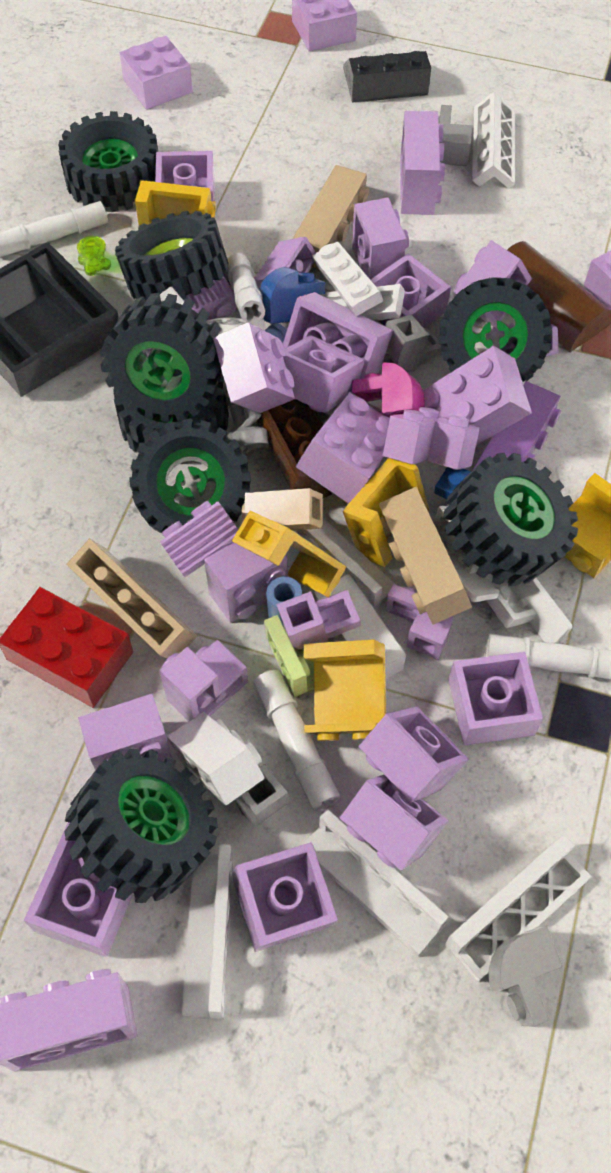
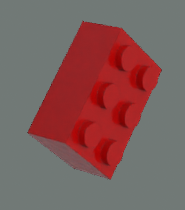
M42 587L37 589L0 637V648L6 660L92 708L97 705L133 654L128 633Z

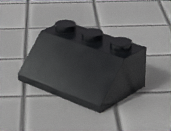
M426 51L349 58L343 64L352 103L425 96L429 93L431 65Z

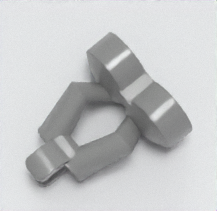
M224 382L223 391L227 397V403L234 422V427L227 437L231 440L235 439L240 445L241 453L246 456L253 454L255 449L267 447L269 445L267 429L251 427L262 416L261 413L232 403L226 383Z

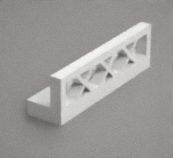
M494 91L474 107L472 181L480 187L491 178L496 177L509 189L515 185V110Z
M323 517L322 529L292 530L345 565L346 569L341 577L350 574L375 611L387 602L388 593L395 583Z
M327 809L322 814L318 829L303 845L312 842L320 868L419 957L444 927L449 916L395 868L386 865L378 857L377 852L368 844L353 837L348 832L347 826Z
M565 834L558 838L449 936L445 945L477 982L489 973L491 959L479 968L464 950L474 940L491 942L492 958L497 949V943H503L511 938L497 936V919L500 916H519V933L517 935L538 928L591 879L592 876L570 854L575 845ZM561 861L578 878L570 886L553 885V869ZM546 876V884L538 883ZM529 890L546 891L547 907L543 911L525 910V894ZM553 892L562 893L553 901ZM519 900V909H511L510 907ZM525 917L534 918L525 927ZM491 926V935L482 934Z
M219 844V853H210L206 860L192 873L182 1018L224 1020L232 888L231 874L233 871L231 845Z

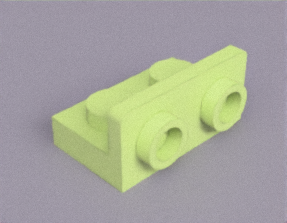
M278 615L264 620L266 639L294 698L314 690V662L304 659V649H297L292 646L285 626H282Z

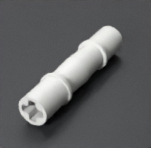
M98 201L76 209L71 208L70 212L47 217L25 226L19 224L18 227L0 232V257L26 249L30 250L31 246L54 241L75 232L82 234L83 231L108 224L107 214L102 202Z
M235 253L228 258V279L233 286L235 304L244 322L256 324L265 315L262 294L257 288L254 279L255 273L250 266L248 258L244 254Z
M489 634L486 657L525 652L530 667L556 672L587 674L588 678L611 679V650L598 649L595 646H592L591 649L559 643L530 641L529 637L523 639Z
M274 669L262 673L254 680V685L267 710V717L273 720L281 742L297 770L295 777L299 779L314 811H322L333 806L341 797L326 768V761L319 757L310 733H304L305 724L296 709L298 706L297 701L293 699L279 670Z

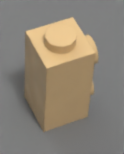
M310 488L245 493L242 518L244 521L251 510L291 530L322 529L323 494Z

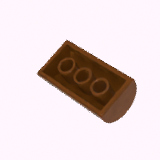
M520 241L507 249V251L520 258L532 278L527 286L543 300L545 307L548 309L551 324L558 328V343L571 353L611 325V309L529 243Z
M297 399L262 412V416L256 421V424L260 428L267 429L268 447L290 490L310 488L323 494V498L332 495L333 492L296 468L312 439L324 425L318 413L312 410L308 404Z

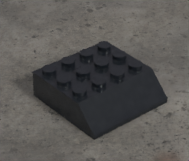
M49 242L42 244L0 268V375L20 397H23L100 350L119 318L118 311Z

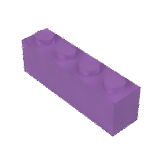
M525 381L523 386L532 414L495 434L473 470L489 456L493 458L497 453L505 452L507 458L512 453L521 454V462L526 461L529 457L535 460L536 455L533 454L535 448L538 450L542 449L549 434L546 432L547 427L553 428L561 414V410L557 409L561 396Z

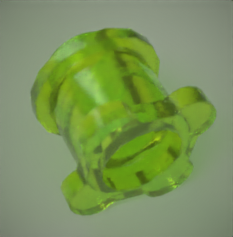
M86 236L78 242V263L84 266L86 275L93 276L98 271L111 268V260L105 257L106 244L102 238Z

